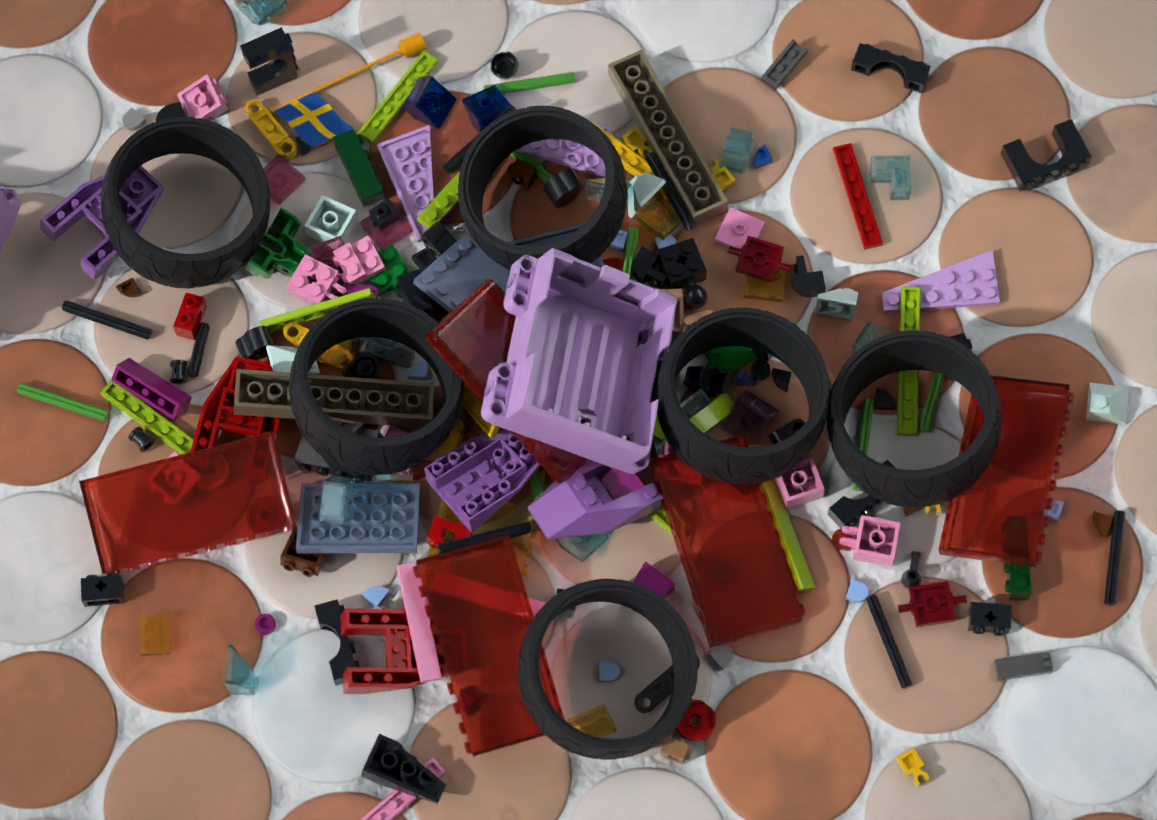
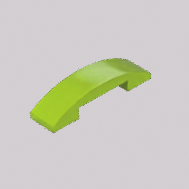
M721 394L689 420L705 433L737 407L728 394Z

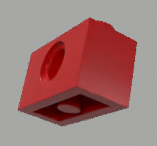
M185 293L173 325L177 336L195 340L199 323L202 322L207 308L204 297Z
M434 516L426 543L430 547L437 549L439 543L446 542L443 537L447 534H451L454 539L471 536L472 533L464 525ZM467 549L451 552L450 554L464 556Z

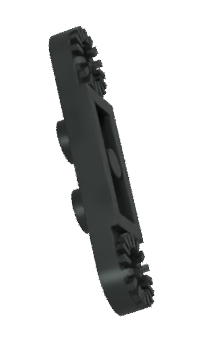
M697 656V664H698V669H699V667H700V660H699V658H698V656ZM673 665L637 694L634 700L637 711L641 713L650 712L672 693L674 681ZM641 698H648L650 705L643 708L638 702Z

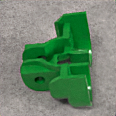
M282 207L280 208L263 239L274 245H281L284 248L281 254L273 252L270 248L260 243L251 260H249L245 268L246 271L254 276L260 275L267 279H270L275 269L286 276H293L304 255L309 256L312 249L293 239L301 226L300 221L295 215Z

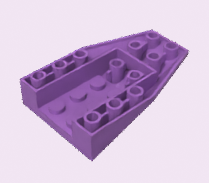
M502 428L499 429L496 438H490L486 433L475 436L426 466L424 470L427 482L469 531L473 533L524 486L556 447Z

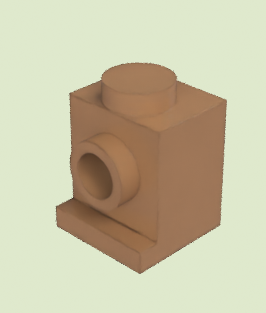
M669 734L664 740L660 756L683 765L685 759H690L693 748H690L684 739L678 737L673 739L671 738L672 734Z

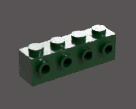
M351 129L334 136V146L362 206L366 207L383 200V192L386 191L382 181H378L376 177L378 172L375 165L371 166L369 162L371 157L368 150H363L362 145L364 143L361 135H356L355 130Z
M1006 516L1005 522L1001 524V533L1005 535V542L1002 544L1003 554H1006V561H1004V573H1007L1005 592H1008L1009 600H1029L1032 591L1027 516Z

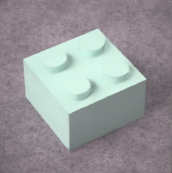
M322 195L304 225L306 236L338 249L344 245L358 221L357 212L353 208Z

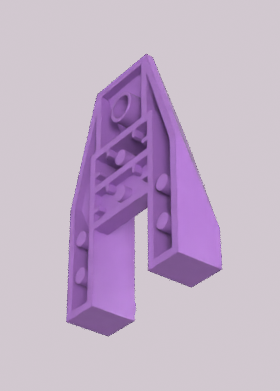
M143 166L138 167L126 179L118 194L122 213L130 226L138 234L164 190V186ZM105 175L78 187L40 220V230L54 242L86 215L106 234L101 212V190ZM108 235L81 258V269L94 281L119 257L109 241Z
M583 458L554 481L528 506V510L547 539L552 540L612 532L659 510L663 497L654 483H651L613 500L598 479L599 476L608 473L612 467Z

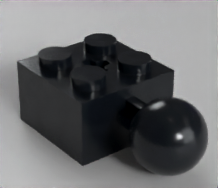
M694 238L657 249V255H659L658 263L662 273L667 276L668 288L680 289L685 287L686 290L683 293L685 305L695 310L702 308L707 302L708 295L706 290L702 286L696 285V283L706 280L707 270Z

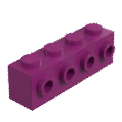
M131 358L116 365L111 379L114 383L173 420L187 412L192 399L190 395Z

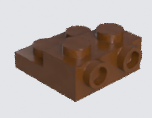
M294 526L280 556V565L287 571H294V569L301 571L306 577L319 576L327 553H297L298 527Z

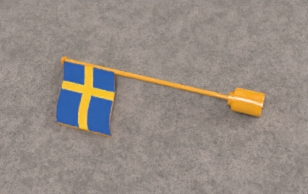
M417 32L398 41L397 51L273 109L270 108L269 112L279 116L289 124L304 142L312 148H316L333 140L334 136L354 129L344 122L333 108L319 97L316 92L397 54H400L401 57L405 56V58L413 56L427 49L421 34Z

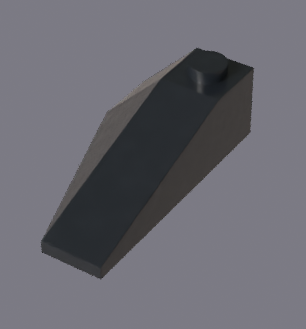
M380 733L361 773V777L379 785L438 804L446 787L442 780L428 768L426 769L398 741Z

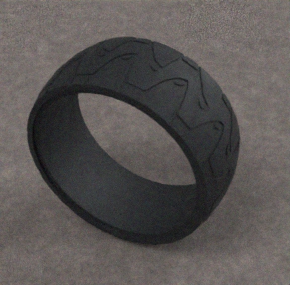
M530 106L501 116V118L490 123L475 138L461 164L458 181V201L465 225L471 237L482 251L506 269L511 270L512 264L524 255L539 259L552 248L591 264L609 248L622 226L627 207L628 186L621 158L611 141L599 127L568 109L565 110L555 106ZM562 139L586 146L604 161L605 187L600 203L591 218L569 237L549 245L525 247L507 243L486 230L482 211L486 186L500 163L517 149L541 140Z
M167 118L156 123L153 122L135 132L113 156L107 168L101 190L102 220L106 234L109 236V241L117 254L130 268H133L132 270L142 277L157 284L174 288L204 287L218 283L231 276L246 264L258 249L266 232L270 216L269 183L256 153L253 152V149L245 140L232 130L202 118ZM170 154H193L221 164L237 177L248 194L253 216L239 236L218 249L196 254L176 253L151 244L130 226L119 205V191L126 179L146 162Z
M367 298L351 301L334 308L321 317L302 339L291 366L289 380L292 412L302 435L309 445L332 464L340 468L343 467L345 470L365 475H388L398 471H405L418 465L437 451L450 435V431L458 419L464 393L463 369L459 354L445 329L422 310L401 301L384 298ZM361 337L389 339L409 347L430 365L441 385L444 407L426 426L410 434L393 438L363 436L340 426L321 409L311 391L308 372L324 352L339 343Z
M747 307L728 308L722 311H715L698 319L697 322L695 321L688 326L670 346V350L664 357L657 378L656 400H659L657 416L669 446L685 464L710 479L730 484L747 485L766 482L769 479L772 480L795 467L810 453L827 421L830 405V383L821 353L810 337L803 330L801 331L797 325L780 315L766 310L762 311L761 309ZM727 346L758 349L779 359L799 379L807 396L809 419L799 431L777 444L759 448L727 445L709 437L689 420L677 398L675 379L691 360L709 350Z
M900 331L895 334L884 335L867 343L858 352H855L841 368L830 392V405L827 416L829 441L831 442L835 458L845 474L852 479L851 481L857 487L873 498L901 507L917 508L938 505L958 497L971 488L990 465L995 456L1002 429L1000 398L995 382L991 375H989L985 365L969 348L961 345L962 343L935 332ZM906 370H925L945 375L960 383L973 395L983 412L984 423L973 443L963 453L947 463L920 470H904L886 466L863 453L851 440L844 426L852 403L871 383L886 375Z
M596 579L582 582L550 599L536 613L529 624L518 655L517 678L519 691L524 706L535 725L544 735L561 748L591 759L613 760L631 757L643 753L662 742L673 732L687 713L697 684L698 664L695 645L680 614L676 612L670 603L654 591L634 582L620 579ZM610 602L638 612L659 631L671 655L674 681L669 703L661 718L650 730L623 739L596 737L575 728L554 709L541 682L539 653L544 634L556 616L580 604Z

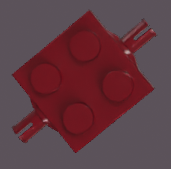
M752 236L747 237L741 249L731 245L728 249V253L738 256L739 261L736 272L769 283H773L775 274L779 269L790 273L793 266L782 262L785 247Z
M948 581L913 586L908 588L909 604L898 605V612L900 614L911 611L916 628L955 622V604L967 603L966 595L953 596Z

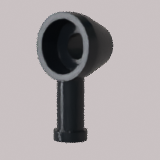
M917 551L911 552L910 568L901 577V582L907 589L921 584V574L917 571L921 553ZM914 574L916 578L910 579L909 575Z

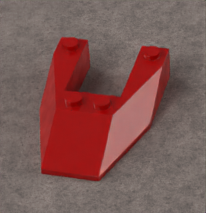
M236 356L203 403L189 454V463L193 468L210 470L220 430L255 436L247 467L248 478L267 482L272 466L280 418L233 415L237 369L272 371V367L267 362Z
M345 609L340 616L341 635L385 636L386 668L348 667L343 673L344 694H370L403 690L427 683L420 682L405 609ZM429 618L441 677L467 670L465 629Z

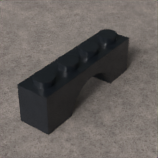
M859 43L852 61L851 71L869 76L878 69H891L902 77L904 88L922 93L931 66L922 61L917 62L906 56L893 54L888 50L874 48L870 44Z
M888 459L882 463L896 468ZM870 495L862 499H850L843 496L829 508L827 515L841 529L843 526L855 527L861 516H868L873 511V506L877 503L880 505L883 502Z
M338 599L314 605L321 630L330 631L340 639L339 651L329 661L334 683L337 686L343 684V673L348 667L360 668L359 661H354L353 654L356 653L354 643H349L348 635H341L340 616L345 608L344 605H339Z

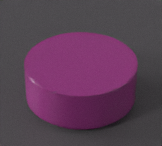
M261 614L255 621V627L260 634L269 635L275 630L276 622L270 614Z

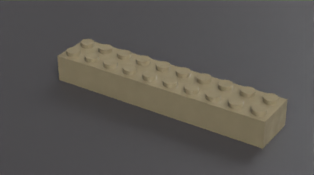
M639 50L608 64V76L639 131L646 138L647 145L655 152L695 224L698 225L726 212L728 209L727 198L643 51Z
M237 369L233 415L295 419L290 404V373ZM308 374L314 398L321 409L335 422L422 428L433 420L434 383Z

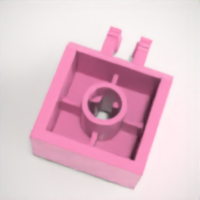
M306 254L286 286L291 295L311 305L337 298V296L332 294L334 289L342 294L347 292L346 288L338 284L341 279L339 271Z
M811 455L804 457L800 463L788 472L774 478L786 509L823 498L825 489Z
M861 516L858 528L842 527L843 533L857 536L856 539L842 537L839 543L854 547L852 560L892 567L901 522Z

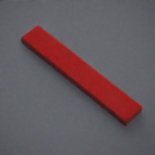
M848 143L833 147L835 160L863 249L882 246L881 235L852 144Z

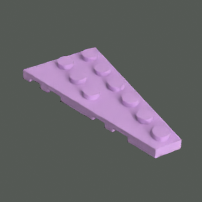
M429 125L377 144L378 151L418 243L422 242L420 236L427 228L417 221V217L434 199Z
M600 126L610 134V126ZM562 139L541 140L516 150L605 178L604 161L591 149L573 141Z
M993 249L882 293L884 313L900 312L901 286L921 287L920 310L999 305L1000 298Z

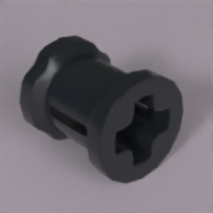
M172 360L170 362V367H172L170 382L174 384L186 383L185 368L187 367V361Z
M140 426L136 427L128 436L131 442L134 441L139 446L141 452H146L154 444V439L149 438Z

